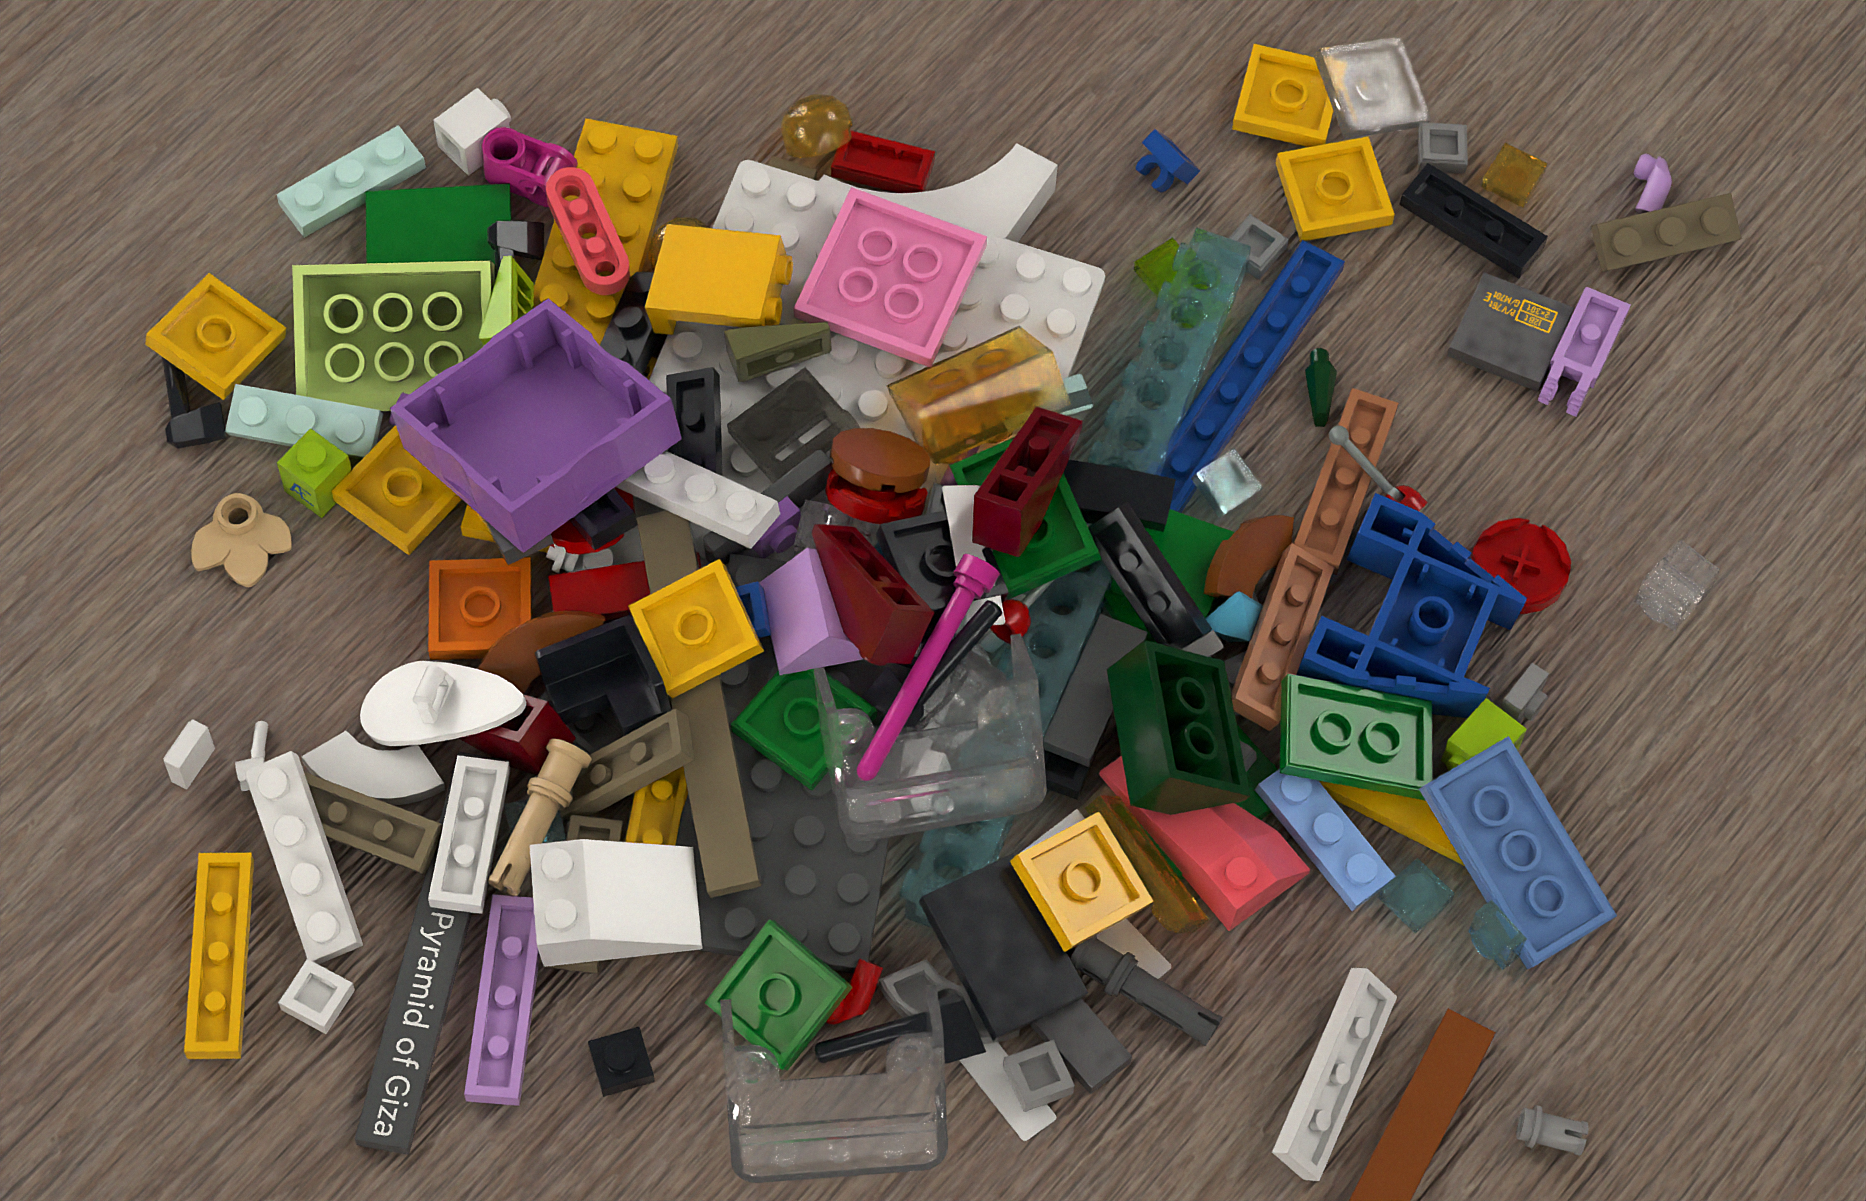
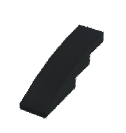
M1068 460L1063 473L1085 522L1093 524L1125 502H1128L1145 528L1164 532L1176 479L1126 468Z

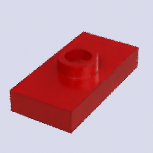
M844 129L831 165V176L896 193L925 192L935 162V151Z

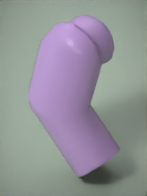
M1643 154L1640 156L1634 170L1636 178L1647 181L1635 209L1639 214L1662 209L1672 184L1666 160L1660 156L1655 159L1649 154Z

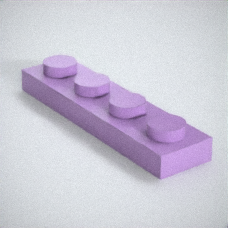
M492 894L464 1092L467 1102L520 1106L540 958L536 943L534 901L531 897Z

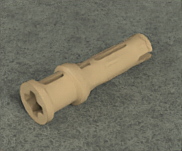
M559 739L549 740L546 747L549 754L538 776L531 778L527 785V793L530 798L492 875L487 880L491 886L501 892L504 887H507V894L518 896L520 887L531 867L530 845L542 844L558 810H564L565 807H569L573 798L570 791L581 769L588 768L592 760L585 751L566 741Z

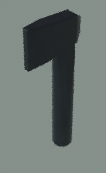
M496 221L487 228V242L495 250V280L503 256H512L514 258V255L537 260L543 259L544 223Z
M162 357L171 420L165 428L167 442L179 449L225 439L226 432L221 403H214L190 412L185 373Z
M987 600L950 642L903 728H914L924 717L923 705L1002 615V610L998 604ZM887 667L861 698L886 715L903 682L890 667Z
M957 994L940 998L935 1009L819 1042L815 1045L814 1051L820 1063H827L936 1030H940L945 1064L985 1053L986 1049L965 1000Z

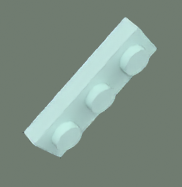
M398 125L276 194L278 203L305 238L366 203L365 191L389 190L426 168L425 160Z
M235 384L225 432L231 436L292 447L311 428L346 453L348 457L363 459L377 444L383 413L377 409Z

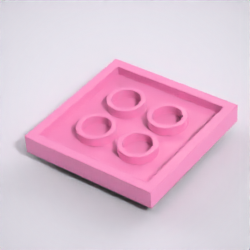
M851 187L793 308L794 317L808 323L828 322L830 331L931 368L986 249L987 236Z

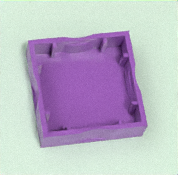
M549 298L494 335L475 354L445 369L390 407L404 449L522 553L682 439L671 398L630 364L605 351L587 329Z

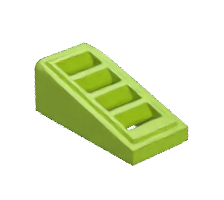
M503 256L479 334V340L484 345L494 335L534 308V283L512 256Z

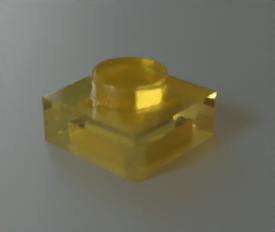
M1505 143L1486 172L1481 187L1524 208L1545 174L1548 163Z

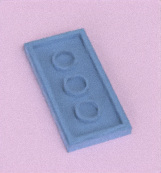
M1509 736L1419 788L1526 969L1538 965L1617 916Z

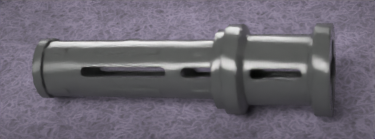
M1097 935L1076 947L1070 958L1076 971L1079 970L1104 985L1105 993L1110 996L1115 995L1116 997L1121 993L1169 1024L1187 1033L1202 1045L1206 1046L1210 1037L1213 1036L1223 1018L1222 1016L1215 1014L1175 988L1152 976L1137 966L1139 961L1135 959V955L1130 952L1123 955L1097 939Z

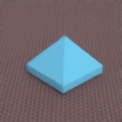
M1238 591L1206 618L1212 628L1210 631L1214 630L1218 637L1227 642H1250L1263 605Z

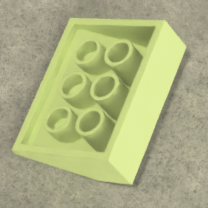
M491 261L292 265L296 395L380 411H391L390 407L396 404L402 392L408 395L445 369L464 361L484 346L479 340V334L495 284V264Z

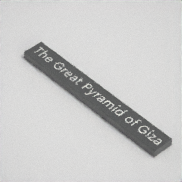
M458 751L457 754L459 756L509 762V760L465 753ZM454 769L439 821L442 825L446 814ZM439 844L424 877L355 1135L356 1145L406 1155L410 1154L472 916L471 912L433 908L429 905L428 897Z

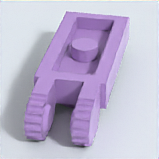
M1585 287L1548 368L1550 372L1539 395V402L1548 405L1554 399L1562 375L1579 382L1576 390L1570 395L1566 413L1577 417L1589 388H1594L1628 314L1630 304Z

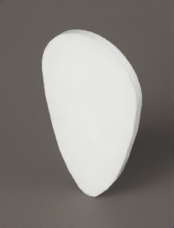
M417 661L392 670L370 689L361 707L360 720L368 736L381 745H421L478 734L497 727L520 715L526 707V699L512 683L498 675L452 663Z

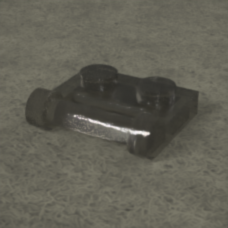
M806 367L727 424L728 433L772 483L776 482L816 450L819 451L821 449L824 453H827L831 450L833 438L840 432L860 428L855 418L847 410L841 408ZM824 419L829 422L830 426L781 461L775 457Z

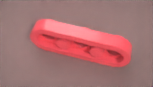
M566 167L557 170L549 177L546 183L547 203L586 288L593 293L599 295L615 294L622 290L629 281V259L591 176L582 169ZM569 195H575L578 197L577 199H574L572 201H567L564 199ZM593 233L596 235L595 237H591L590 239H584L581 237L583 234ZM603 271H609L613 273L610 276L598 275Z

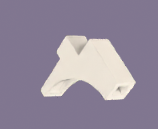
M1016 143L1008 154L986 171L969 180L933 191L917 193L878 192L840 182L825 174L819 181L849 191L853 187L933 217L1019 242L1054 193L1058 165Z

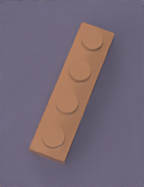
M1352 388L1338 425L1348 430L1350 441L1376 468L1399 403ZM1333 443L1330 445L1294 544L1333 566L1332 574L1337 575L1372 478L1341 445Z
M1293 543L1282 552L1231 691L1234 711L1268 731H1271L1280 722L1281 681L1287 674H1297L1334 567Z

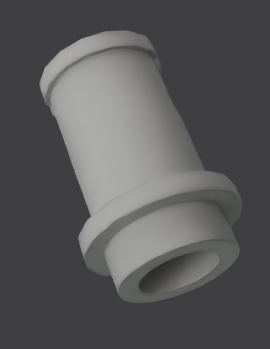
M1537 1105L1533 1109H1522L1518 1120L1516 1138L1525 1141L1526 1147L1533 1148L1536 1143L1572 1152L1578 1156L1582 1154L1586 1144V1139H1582V1134H1588V1122H1579L1543 1113L1542 1107Z

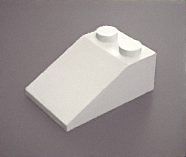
M588 839L530 845L536 943L544 967L702 949L693 847Z

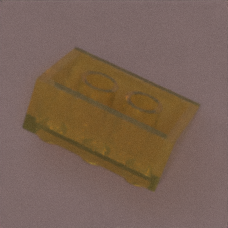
M1020 326L932 364V367H926L886 385L915 442L925 449L930 456V460L935 465L955 463L968 455V451L984 443L994 444L1006 440L1013 434V430L1024 425L1036 406L1057 413V410L1071 404L1053 351Z

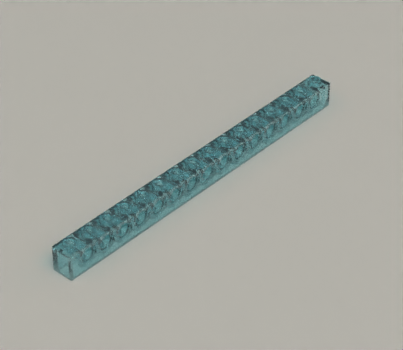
M1197 227L1190 244L1183 242L1180 244L1172 266V270L1177 271L1173 283L1165 281L1161 287L1155 306L1156 309L1161 311L1156 322L1148 320L1144 326L1138 345L1139 348L1144 350L1138 362L1131 359L1128 363L1121 383V387L1126 389L1121 402L1115 399L1112 401L1104 422V427L1108 428L1109 431L1104 442L1095 440L1087 460L1088 463L1161 475L1173 442L1190 407L1246 275L1251 246ZM1194 284H1204V285L1208 286L1209 288H1207V289H1198V288L1194 287L1193 285H1194ZM1183 322L1188 323L1193 327L1181 328L1175 324ZM1170 362L1175 364L1176 367L1165 368L1158 363ZM1151 401L1157 403L1159 407L1147 408L1140 403ZM1134 441L1143 447L1132 449L1126 447L1123 443ZM1102 560L1087 565L1091 569L1088 572L1077 573L1073 571L1055 579L1035 600L1032 608H1028L1031 626L1027 633L1015 645L1014 650L1005 648L995 674L996 677L1001 678L995 693L990 691L985 693L977 714V720L982 721L976 737L968 734L961 748L958 763L962 764L963 768L957 781L949 778L943 789L939 807L944 809L938 825L929 823L919 848V852L925 854L918 870L910 868L902 884L900 897L906 899V919L932 928L918 902L920 898L998 860L1029 787L1030 774L1040 753L1042 740L1074 673L1084 646L1087 644L1095 624L1106 605L1104 595L1106 592H1110L1113 577ZM1061 605L1070 608L1073 612L1068 615H1058L1050 609ZM1037 648H1047L1052 650L1055 655L1049 658H1040L1034 655L1032 651ZM1026 690L1034 693L1037 698L1032 701H1021L1015 698L1013 694ZM1007 733L1015 736L1019 741L1012 745H1003L994 738L1000 734ZM983 777H991L997 780L1000 785L994 789H983L975 782ZM971 821L978 824L981 830L974 834H965L960 832L956 826L961 822ZM944 866H954L962 874L955 879H944L936 871Z

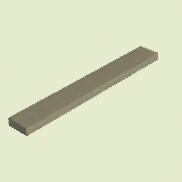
M667 510L636 517L650 594L699 570L689 520ZM719 674L673 699L670 697L672 709L676 708L689 716L695 760L683 767L706 889L710 898L762 886L721 676Z

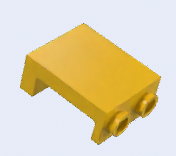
M667 224L645 304L654 333L673 335L677 321L742 328L779 325L783 308L780 295L783 285H789L792 278V256L786 254L781 235Z

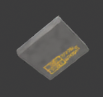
M1484 272L1452 340L1447 356L1538 392L1551 359L1571 318L1574 307Z

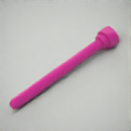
M963 554L954 571V575L957 578L953 585L956 587V590L859 762L857 775L860 779L870 781L876 777L973 600L981 599L983 593H990L1000 573L986 561L970 554Z

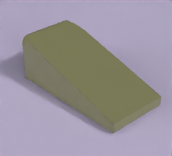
M828 322L744 327L724 331L726 351L738 382H745L832 351Z

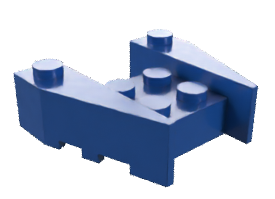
M1375 493L1347 560L1392 579L1369 636L1321 616L1296 675L1432 701V714L1468 718L1485 700L1490 689L1464 677L1486 622L1488 620L1511 630L1527 598L1499 575L1494 578L1470 558L1472 553L1459 542L1453 545L1434 529L1436 524L1422 512Z

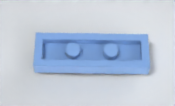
M1278 769L1256 787L1255 791L1351 911H1354L1390 884L1396 877L1318 780L1281 774L1280 769Z

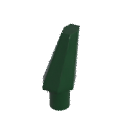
M1316 348L1310 352V365L1305 369L1315 427H1325L1329 418L1337 371L1329 361V352L1323 348Z

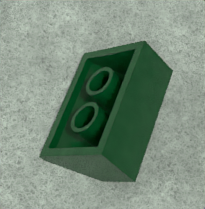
M1144 640L1107 669L1130 806L1173 815L1242 802L1250 797L1230 687L1223 660Z

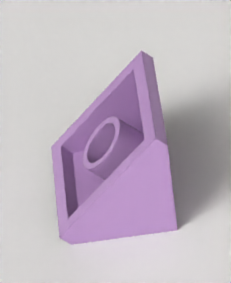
M809 547L759 582L764 588L771 629L770 636L779 675L863 659L859 654V649L843 632L817 550Z

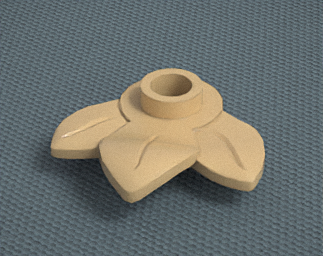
M241 493L230 494L224 497L215 508L213 521L196 532L191 549L192 563L197 571L211 569L223 564L226 573L234 582L245 587H252L265 575L269 554H279L291 550L292 539L290 530L285 521L280 517L263 513L261 505L254 498ZM238 516L248 518L241 524H231L232 520Z

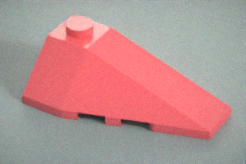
M1122 756L1100 770V777L1182 872V876L1228 931H1231L1310 873L1309 867L1276 829L1235 803L1173 815L1130 806Z

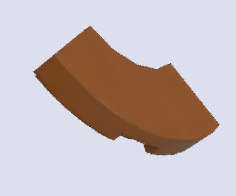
M1272 515L1252 518L1241 523L1239 529L1229 540H1223L1219 545L1207 573L1204 594L1226 601L1233 594L1240 591L1252 598L1255 586L1264 572L1278 566L1282 552L1292 543L1294 518L1285 515Z
M566 610L542 614L540 617L510 629L501 636L486 653L478 669L500 676L512 683L524 694L532 680L541 675L535 658L537 650L603 625L605 616L591 612Z

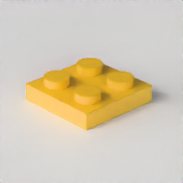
M1253 44L1233 119L1232 130L1306 147L1326 144L1345 64Z
M1369 136L1277 153L1275 164L1300 242L1302 240L1309 241L1393 224L1395 214Z
M208 273L146 334L145 345L224 400L234 390L235 384H240L285 339L287 327Z
M396 425L331 491L333 501L408 555L419 546L462 500L404 449Z
M720 559L628 606L642 639L662 677L666 692L672 699L764 652L730 574Z
M1100 812L1026 849L1010 860L1064 952L1136 914L1154 902Z

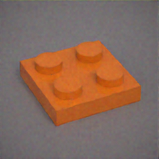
M524 557L510 565L507 564L504 558L429 561L428 652L430 660L482 659L493 644L506 632L526 621L532 620L531 557Z

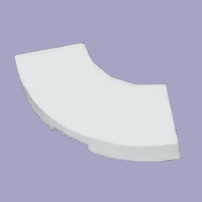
M344 731L301 756L303 764L312 775L394 806L422 801L445 790L444 782L419 745H411L400 750H376L360 744L347 731Z

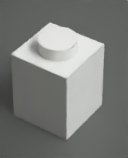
M476 88L433 120L437 145L469 176L483 165L482 143L484 137L496 128H510L511 116L499 100L495 98L490 100L483 92Z

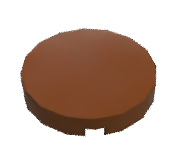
M853 428L840 432L832 441L830 459L832 458L833 460L832 467L839 476L854 485L872 491H881L882 484L895 485L894 492L905 493L920 488L927 481L930 456L922 446L910 438L891 431L875 428Z

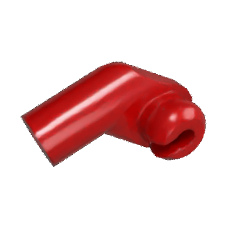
M859 958L849 983L853 988L826 1023L840 1024L866 1013L884 967Z

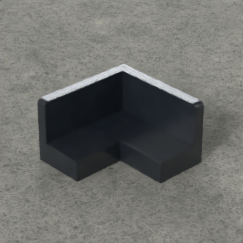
M631 615L611 621L535 652V658L547 695L555 712L565 725L611 708L625 736L671 711L662 677Z

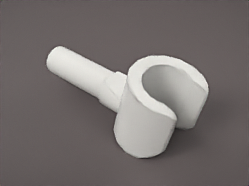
M264 721L255 723L251 749L252 758L235 762L241 791L250 790L244 771L265 762L268 724Z

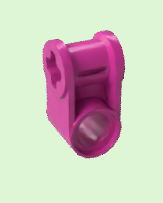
M502 127L490 131L484 137L482 143L484 175L489 184H510L512 193L528 198L530 201L544 207H549L546 196V183L549 177L559 169L566 167L576 168L578 165L576 158L565 148L556 144L545 143L511 128ZM505 156H506V157H511V159H509V160H499V159H498V158H500V157H505Z

